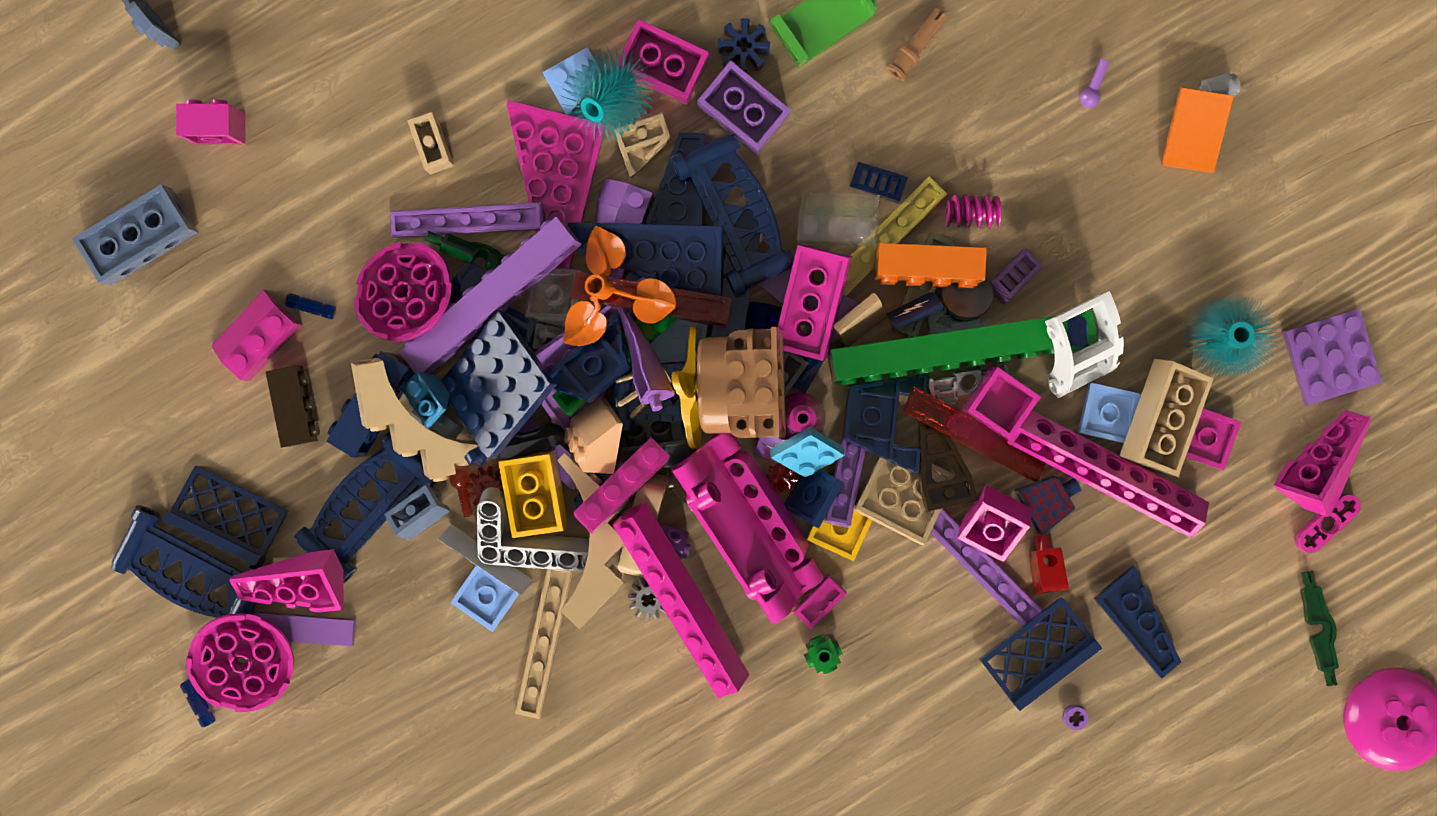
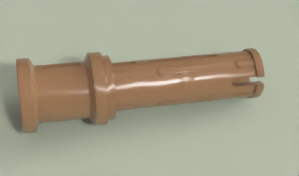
M934 8L931 15L909 44L900 47L899 55L891 64L889 63L885 67L892 77L902 82L906 79L908 70L913 64L916 65L919 62L921 51L948 19L944 12L938 20H935L941 10Z

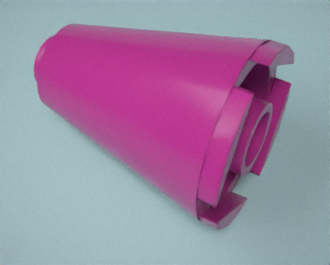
M803 392L792 393L785 397L786 437L783 438L787 440L808 427L820 433L822 432L825 425V411L817 398ZM801 413H805L807 416V421L803 424L798 421V415Z

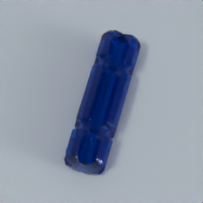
M288 293L285 299V306L298 308L300 311L317 316L321 314V317L333 319L336 313V307L326 303L323 305L322 302L305 297L300 298L299 295Z
M190 679L181 683L180 688L183 694H187L188 697L186 699L195 716H199L197 720L200 726L204 728L214 723L215 717L212 712L208 711L209 706L206 700L198 694Z

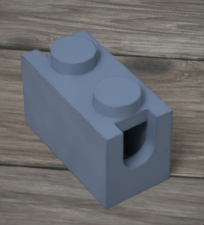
M424 485L384 515L395 535L411 540L451 511L449 507L438 500L442 496L440 491Z

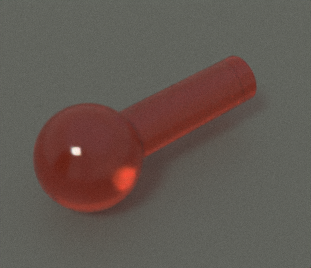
M457 469L455 470L456 474L450 475L449 481L451 486L457 489L463 516L470 517L474 515L467 489L470 483V476L467 471Z

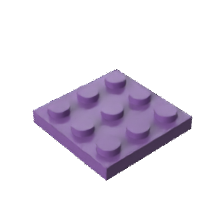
M1360 308L1282 332L1304 405H1311L1382 383Z

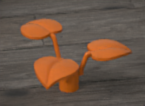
M599 226L593 228L586 248V264L594 275L587 278L585 290L591 295L590 300L594 302V305L587 301L575 303L569 309L565 320V335L563 342L568 345H588L596 342L603 336L608 322L606 316L599 313L601 306L598 299L605 300L612 293L635 299L633 312L640 321L645 323L661 321L675 309L677 304L676 297L671 288L657 279L650 278L639 282L637 295L614 288L612 282L604 277L611 274V269L622 265L626 256V247L621 238Z

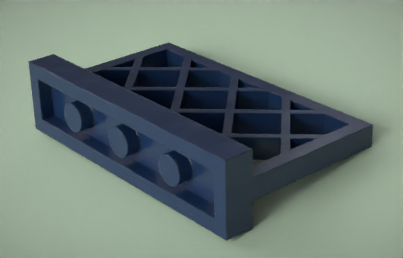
M195 466L171 511L166 512L163 521L255 566L262 567L266 559L265 555L289 511ZM200 473L208 478L210 488L197 492L194 482ZM213 480L220 484L214 486ZM223 487L230 488L233 499L220 503L216 490ZM212 491L215 505L202 509L198 496ZM236 491L243 494V496L237 497ZM194 497L197 511L187 514L179 510L184 500ZM246 498L253 499L256 510L242 514L239 501ZM235 503L238 516L225 520L221 507ZM259 503H261V504H263V505H265V506H267V507H264V508H261V509H260ZM217 508L221 522L212 525L207 524L203 513ZM270 509L279 512L280 514L276 522L266 526L262 512ZM199 514L200 520L197 519V518H195V517H193V516ZM258 514L262 527L248 532L244 518ZM240 520L244 533L236 536L230 535L226 524ZM222 526L223 531L217 529L216 527ZM263 531L266 540L260 550L252 546L249 535ZM245 537L247 543L240 540V538Z
M1060 597L979 660L1013 705L1021 711L1100 651L1102 647L1088 632L1063 597ZM1062 606L1067 612L1065 623L1052 622L1053 611ZM1070 618L1075 624H1070ZM1037 623L1046 624L1045 639L1031 637L1032 627ZM1051 625L1064 627L1063 641L1049 639ZM1069 628L1080 629L1084 637L1077 643L1067 642ZM1016 639L1026 640L1024 654L1011 653L1012 642ZM1030 641L1044 643L1042 657L1029 655ZM1049 643L1062 645L1061 655L1056 659L1047 657ZM995 655L1005 656L1004 670L993 669L988 661ZM1010 657L1023 658L1022 672L1008 671ZM1028 659L1041 661L1039 672L1036 674L1026 673ZM997 673L1003 674L1002 680ZM1007 675L1021 676L1020 686L1011 692L1006 686Z

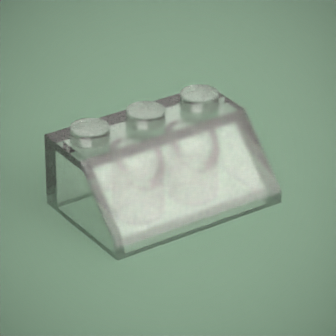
M803 192L798 215L797 241L800 244L877 247L881 196Z

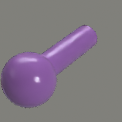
M1103 59L1099 60L1089 87L1085 88L1079 97L1080 103L1084 107L1093 108L1100 102L1098 90L1110 62Z

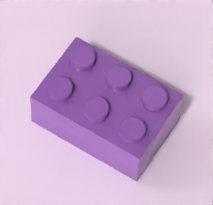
M731 60L697 100L698 107L731 135L735 134L737 140L756 155L762 151L790 117L791 113L787 106Z

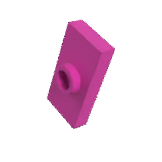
M828 574L793 612L812 630L847 592Z

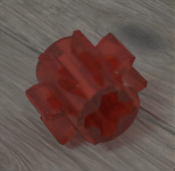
M777 463L774 466L769 465L766 477L775 492L784 494L789 489L794 490L795 482L798 480V473L792 472L791 469L781 463Z

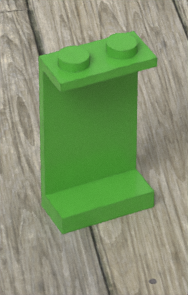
M805 0L782 17L780 14L770 20V27L798 68H800L875 16L877 2L876 0Z

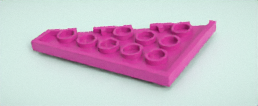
M507 100L506 106L509 112L528 203H543L544 222L555 217L563 220L567 226L568 222H582L604 136L601 124L598 129L597 122L593 126V122L589 125V120L583 123L585 119ZM575 251L552 271L569 275Z

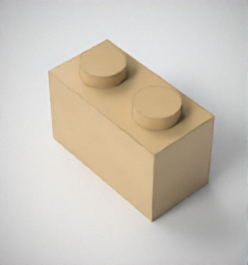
M430 112L407 120L424 170L431 175L454 167L439 120L434 113Z

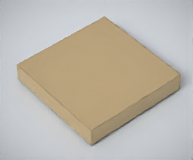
M872 293L834 324L833 327L845 347L852 345L886 317L879 297Z

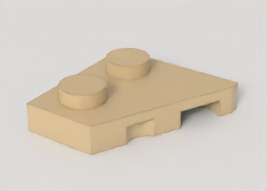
M662 113L628 124L630 130L627 131L625 127L624 129L622 128L623 134L621 135L615 130L617 142L630 178L634 177L671 140Z

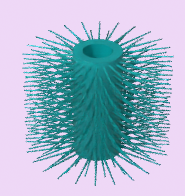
M624 48L622 68L620 64L618 66L619 58L616 52L617 69H615L612 55L610 56L609 63L611 66L609 67L606 61H604L607 57H603L605 55H603L604 53L600 49L604 64L602 66L598 64L601 62L599 61L601 59L594 54L598 69L591 68L593 67L591 65H595V62L588 59L590 67L582 64L585 81L575 78L581 84L578 86L575 84L574 87H577L581 93L578 94L577 92L564 90L579 97L577 98L578 100L567 99L581 104V106H574L572 108L581 107L579 109L582 110L575 112H583L586 119H589V125H591L590 121L593 122V126L597 122L599 129L600 121L602 120L603 125L607 123L609 126L610 124L611 131L614 132L613 136L616 137L614 127L618 123V127L621 128V120L628 127L626 119L628 115L631 116V119L633 117L641 119L638 111L643 113L644 111L640 107L638 108L635 105L636 103L652 108L644 100L641 103L636 97L641 96L652 99L637 91H652L636 86V84L649 83L635 81V79H640L639 77L634 78L635 74L633 73L635 71L631 73V71H628V66L627 69L624 68ZM634 109L638 113L634 115L631 111Z
M1243 295L1241 297L1242 305L1241 301H1239V296L1237 298L1238 305L1237 301L1234 303L1235 312L1232 297L1229 303L1228 297L1227 299H1220L1216 305L1213 304L1209 309L1206 307L1205 309L1207 310L1204 312L1208 318L1203 317L1201 319L1198 317L1203 323L1201 322L1199 326L1196 325V327L1202 329L1192 332H1199L1197 333V338L1186 340H1207L1195 343L1208 342L1189 350L1198 349L1200 354L1203 352L1202 358L1204 359L1200 363L1206 358L1208 360L1211 355L1212 357L1209 362L1211 361L1212 363H1210L1209 367L1213 368L1215 365L1218 368L1216 373L1220 369L1222 376L1224 375L1222 371L1224 368L1225 377L1227 375L1230 376L1232 371V376L1235 375L1236 371V375H1238L1240 370L1241 375L1246 367L1249 372L1252 359L1254 358L1255 361H1259L1257 359L1259 356L1253 351L1267 349V347H1259L1258 345L1270 343H1265V341L1275 336H1262L1265 339L1264 341H1260L1263 339H1259V337L1265 334L1278 333H1255L1263 330H1254L1273 323L1262 325L1259 319L1263 315L1259 316L1254 322V314L1257 312V309L1253 313L1251 311L1253 305L1251 308L1249 305L1246 308L1247 302L1245 304V301H1243ZM1230 301L1232 302L1231 305H1230V308H1227V306H1226V309H1223V307H1222V309H1221L1220 304H1221V306H1222V304H1223V306H1224V303H1225V305H1226V302H1227L1228 307H1229ZM1190 334V335H1186V336H1183V337H1194V336H1192V335ZM1227 365H1228V367L1230 366V368H1231V365H1232L1231 371H1230L1229 368H1228V370H1226V369H1225V366H1226V368H1227Z

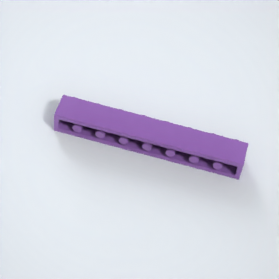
M558 217L546 220L540 226L541 230L534 236L530 235L521 242V247L516 252H510L501 260V265L495 270L487 271L482 276V281L478 285L466 289L462 294L463 298L457 303L449 304L442 318L433 328L417 338L406 341L404 344L405 348L399 353L415 373L419 371L432 374L479 334L497 310L505 311L582 245L563 220Z

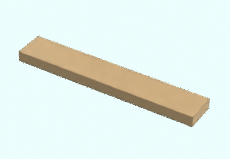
M547 569L515 714L536 719L541 718L564 616L560 611L567 603L573 571Z

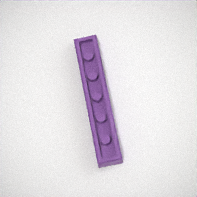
M543 203L390 211L391 237L427 236L428 231L438 235H445L446 233L454 235L541 230L540 226L544 223Z
M941 509L931 534L1022 626L1043 611L987 553L958 539L960 525L944 509ZM1039 623L1032 627V632L1040 625Z

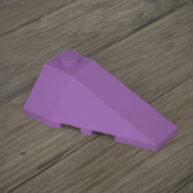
M606 178L597 200L596 223L644 224L654 198L653 193L628 183ZM611 269V274L604 278L610 280L614 288L619 289L626 269Z

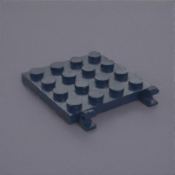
M497 310L441 380L450 394L447 408L451 403L479 445L470 450L464 457L469 466L476 462L481 467L487 459H496L557 385L504 311Z

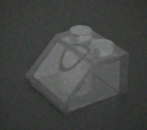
M553 269L529 290L525 318L550 326L565 328V320L569 309L577 302L589 301V294L585 290V282L588 276L582 270Z

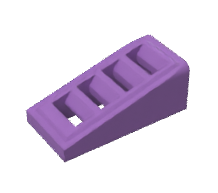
M1026 248L990 281L994 296L1002 304L1008 302L1043 267ZM1020 260L1031 269L1030 272L1019 262ZM1013 267L1024 277L1023 279L1012 269ZM1005 275H1007V276L1016 284V286H1014V285L1005 277Z

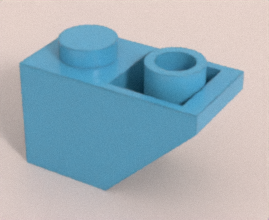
M417 371L401 389L426 427L430 428L447 408L450 394L436 375Z

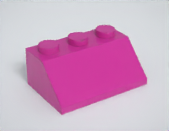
M263 290L211 347L221 363L239 380L251 381L302 324L267 291Z

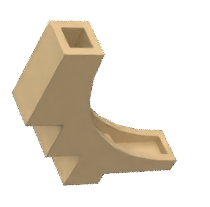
M372 358L351 362L361 422L365 428H370L371 431H380L386 429V425H389L393 450L398 454H402L403 457L417 455L418 450H420L424 475L435 482L447 480L449 475L456 474L454 464H457V466L469 465L464 457L470 450L479 446L476 441L454 439L438 434L414 419L397 399L388 381L384 363L381 359Z
M564 453L557 460L571 476L582 496L583 502L603 483L594 473L591 472L587 475L585 472H582L573 454L568 457ZM629 499L593 534L590 533L588 558L583 576L574 594L560 611L579 630L625 583L621 579L624 574L613 564L610 567L606 564L624 546L615 528L609 523L629 503Z

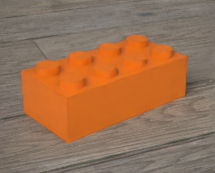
M879 243L875 248L874 280H880L881 285H895L898 281H906V286H922L925 282H932V287H948L951 283H957L958 288L973 289L974 286H978L979 283L985 280L987 248Z

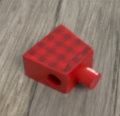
M1051 534L1036 535L1037 550L1029 554L1034 594L1059 592L1069 589L1062 549L1053 548ZM1045 557L1048 558L1050 562L1049 566H1047L1044 562Z

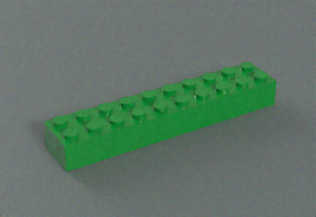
M1093 311L1083 312L1062 322L1068 336L1071 351L1082 350L1090 346V343L1098 342ZM1053 317L831 349L828 352L832 382L838 381L839 386L855 384L856 378L864 377V382L882 380V374L888 373L890 378L908 376V370L914 369L915 374L934 372L935 366H940L941 371L960 368L961 362H966V367L986 364V359L991 358L992 363L1012 360V355L1017 354V359L1038 356V351H1042L1043 355L1055 354L1053 342L1047 333V325L1045 321Z

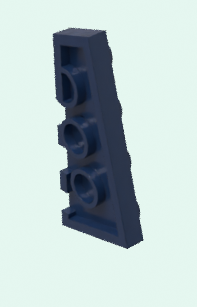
M1132 565L1093 599L1158 677L1162 679L1177 667L1181 660L1160 621L1157 610L1153 607L1149 594L1138 576L1139 573L1136 567Z

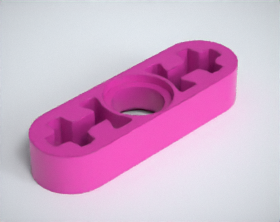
M1341 494L1333 508L1334 511L1340 513L1337 515L1331 512L1329 515L1334 521L1333 527L1328 531L1324 530L1321 522L1326 516L1317 514L1297 532L1295 536L1297 548L1309 553L1318 551L1360 512L1361 504L1359 499L1353 495ZM1343 501L1351 502L1349 504L1350 511H1341L1344 508ZM1318 531L1319 533L1323 534V536L1315 534ZM1313 535H1315L1311 539V542L1313 543L1312 546L1304 545L1306 543V539L1304 538L1305 536L1312 537Z

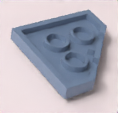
M122 0L125 10L134 19L131 23L142 35L145 33L152 41L155 40L161 47L166 45L172 50L181 45L179 40L145 0Z

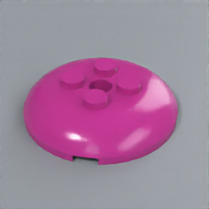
M399 242L387 246L377 252L360 272L356 282L358 289L356 298H354V307L361 324L371 334L380 339L400 342L417 338L433 328L442 318L448 307L452 290L448 266L435 250L422 243L403 244Z
M237 613L218 617L198 631L189 647L186 666L193 687L207 702L218 708L222 706L234 709L235 712H250L272 704L284 693L293 675L294 655L288 639L273 623L256 615ZM236 656L248 659V662L241 663L237 660Z
M1405 668L1377 670L1362 683L1359 682L1351 691L1344 709L1346 736L1358 752V755L1368 763L1390 771L1413 769L1429 761L1437 753V687L1425 676ZM1399 716H1402L1404 722L1402 721L1401 724L1397 726V718Z

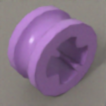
M1070 705L1063 711V721L1072 730H1081L1087 725L1088 714L1080 706ZM1077 711L1081 719H1077L1076 724H1073L1074 722L1071 719L1069 720V716H1074V712Z

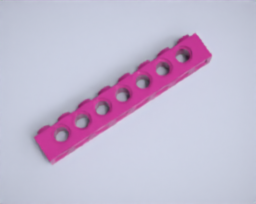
M1032 410L1012 440L1007 441L1008 444L1190 538L1206 524L1209 507L1208 501Z

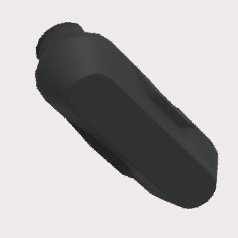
M550 423V425L546 424L530 432L516 433L497 457L525 456L537 453L542 449L558 446L563 441L564 430L561 426Z

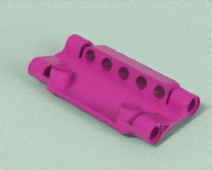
M715 433L698 450L676 465L672 472L686 492V502L689 508L699 519L742 585L748 598L757 600L770 622L777 623L790 614L796 601L803 593L821 583L825 576L813 557L805 558L809 550L808 541L751 453L746 450H739L741 445L732 433ZM736 463H740L744 469L739 468ZM749 484L756 486L758 490L752 489ZM763 506L769 507L771 511H767ZM777 527L782 528L785 532L779 531ZM791 549L797 550L798 553H794Z

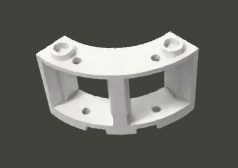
M1110 291L1045 321L1047 333L1052 339L1055 353L1053 370L1047 375L1048 385L1051 392L1057 396V399L1114 371L1120 364L1118 356L1123 354L1124 342L1123 336L1118 335L1117 325L1121 324ZM1093 308L1098 324V342L1072 354L1068 336L1062 322Z

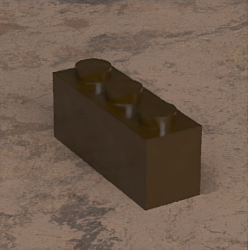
M298 365L265 371L280 447H291L318 441L317 436L320 434L318 422L313 418L312 410L315 409L313 397L308 394L307 385L310 382L308 372L303 369V366Z

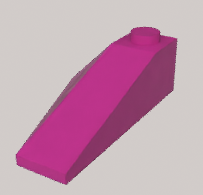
M1345 410L1323 430V435L1313 444L1309 443L1304 447V452L1295 460L1291 459L1284 466L1273 485L1274 488L1302 508L1329 517L1342 494L1370 425L1371 418Z
M334 549L309 552L231 576L229 579L239 600L271 604L272 601L286 603L288 608L295 609L298 605L310 607V611L313 612L342 610L344 607L343 568Z

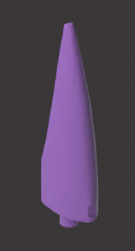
M620 307L619 311L631 358L633 383L641 405L650 404L652 411H659L662 409L661 401L673 397L674 391L649 341L624 307Z

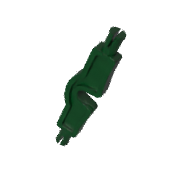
M428 231L425 241L440 246L439 250L441 252L452 255L467 263H473L477 258L485 259V268L488 271L491 269L495 270L501 265V260L505 256L489 245L469 242L448 233L443 237Z
M1313 571L1302 572L1305 588H1302L1300 592L1305 622L1308 625L1322 624L1323 626L1321 632L1309 637L1317 669L1324 672L1326 686H1336L1338 683L1334 669L1339 668L1334 646L1337 635L1336 624L1333 617L1326 610L1322 588L1315 585Z

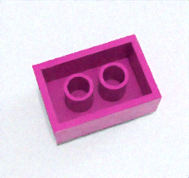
M637 19L624 47V68L627 65L629 71L634 65L635 67L631 73L635 71L633 74H638L634 78L639 76L645 77L635 79V81L649 83L642 85L688 106L709 61L708 51ZM623 52L619 58L618 66L620 64L621 68L623 66Z

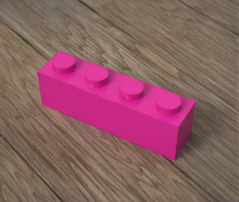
M651 437L574 511V517L593 534L668 462L670 456Z

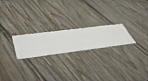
M451 524L438 538L439 541L521 596L533 581L513 566L488 565L481 562L478 558L477 542Z

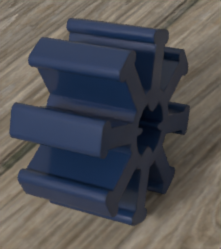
M748 18L741 19L740 27L742 28V34H738L732 28L731 23L724 27V36H728L731 41L718 40L719 54L731 52L727 57H723L724 67L730 60L734 63L738 59L741 60L739 68L747 73V60H750L756 67V71H760L763 68L764 59L760 58L757 54L768 56L770 41L766 43L757 42L765 37L766 29L761 24L758 25V29L751 35L747 34V29L750 25V19ZM741 43H747V52L741 51Z

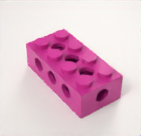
M805 244L797 246L777 327L783 331L784 351L822 361L827 358L834 332L833 326L838 317L853 256ZM816 269L824 273L825 280L823 283H817L814 280L813 273ZM809 295L817 298L818 307L816 309L809 307L807 304ZM802 321H807L811 324L812 332L810 334L802 331Z

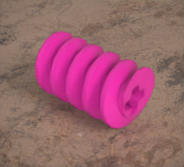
M953 194L950 201L948 199L946 205V227L950 226L952 220H955L956 226L960 227L962 220H965L967 228H970L973 221H976L977 228H981L983 221H986L988 229H991L993 222H996L999 228L1002 214L1000 197L994 196L992 201H990L989 196L985 195L980 202L978 195H974L971 201L968 195H963L959 201L958 195Z

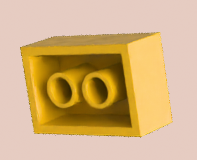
M556 449L539 451L525 456L502 458L498 463L512 538L563 531L569 523Z

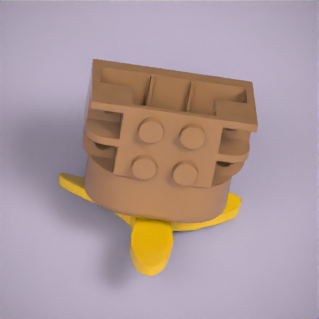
M689 326L685 366L682 371L672 372L671 386L674 394H678L680 397L681 414L690 449L700 448L702 430L705 433H732L740 438L786 437L783 331L777 327H771V329L737 330L727 337H704L698 344L696 365L697 328L696 326Z

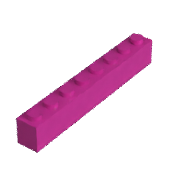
M645 502L626 510L613 524V527L717 698L739 692L750 674L648 504Z

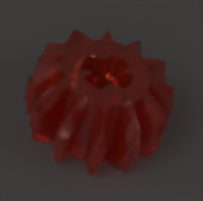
M488 466L487 472H485L483 467L477 468L479 476L475 473L469 475L474 483L468 482L465 486L473 488L472 492L467 493V497H477L473 501L474 506L479 504L482 492L485 490L483 483L491 482V487L498 488L504 493L502 479H499L501 476L500 469L493 475V466Z

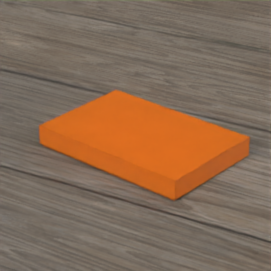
M1180 87L1161 164L1214 173L1234 96Z

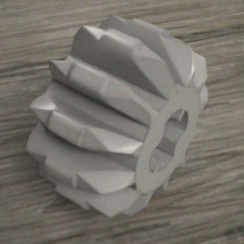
M640 578L638 580L640 587L632 584L630 587L636 594L630 593L627 595V599L635 600L628 607L630 610L636 607L639 608L635 613L637 618L644 612L645 621H649L650 613H653L654 618L657 620L660 618L658 610L663 613L666 612L656 596L653 598V600H656L655 603L650 601L646 604L644 602L645 597H642L643 594L648 596L650 593H654L649 584L646 585L645 580Z

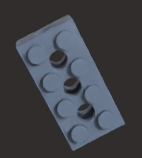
M160 184L78 234L72 240L97 281L101 284L112 286L199 232L173 189ZM160 217V223L156 226V221ZM138 232L137 238L134 239L135 233Z

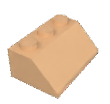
M599 397L571 418L569 428L565 429L564 441L569 446L570 452L574 455L575 461L579 464L582 472L614 474L623 424L605 397Z

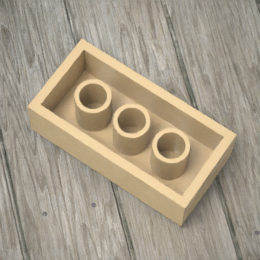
M1154 359L1120 457L1158 472L1179 477L1214 378L1174 361Z

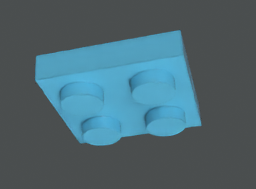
M811 427L770 449L773 460L803 477L812 475L819 469L845 456L843 446Z

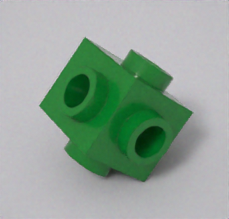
M823 634L810 639V643L806 644L808 652L804 654L809 668L815 667L817 673L823 672V674L836 670L838 668L837 665L841 663L838 656L843 655L838 641L832 642L829 635L824 636ZM822 652L829 654V657L823 660L819 658Z

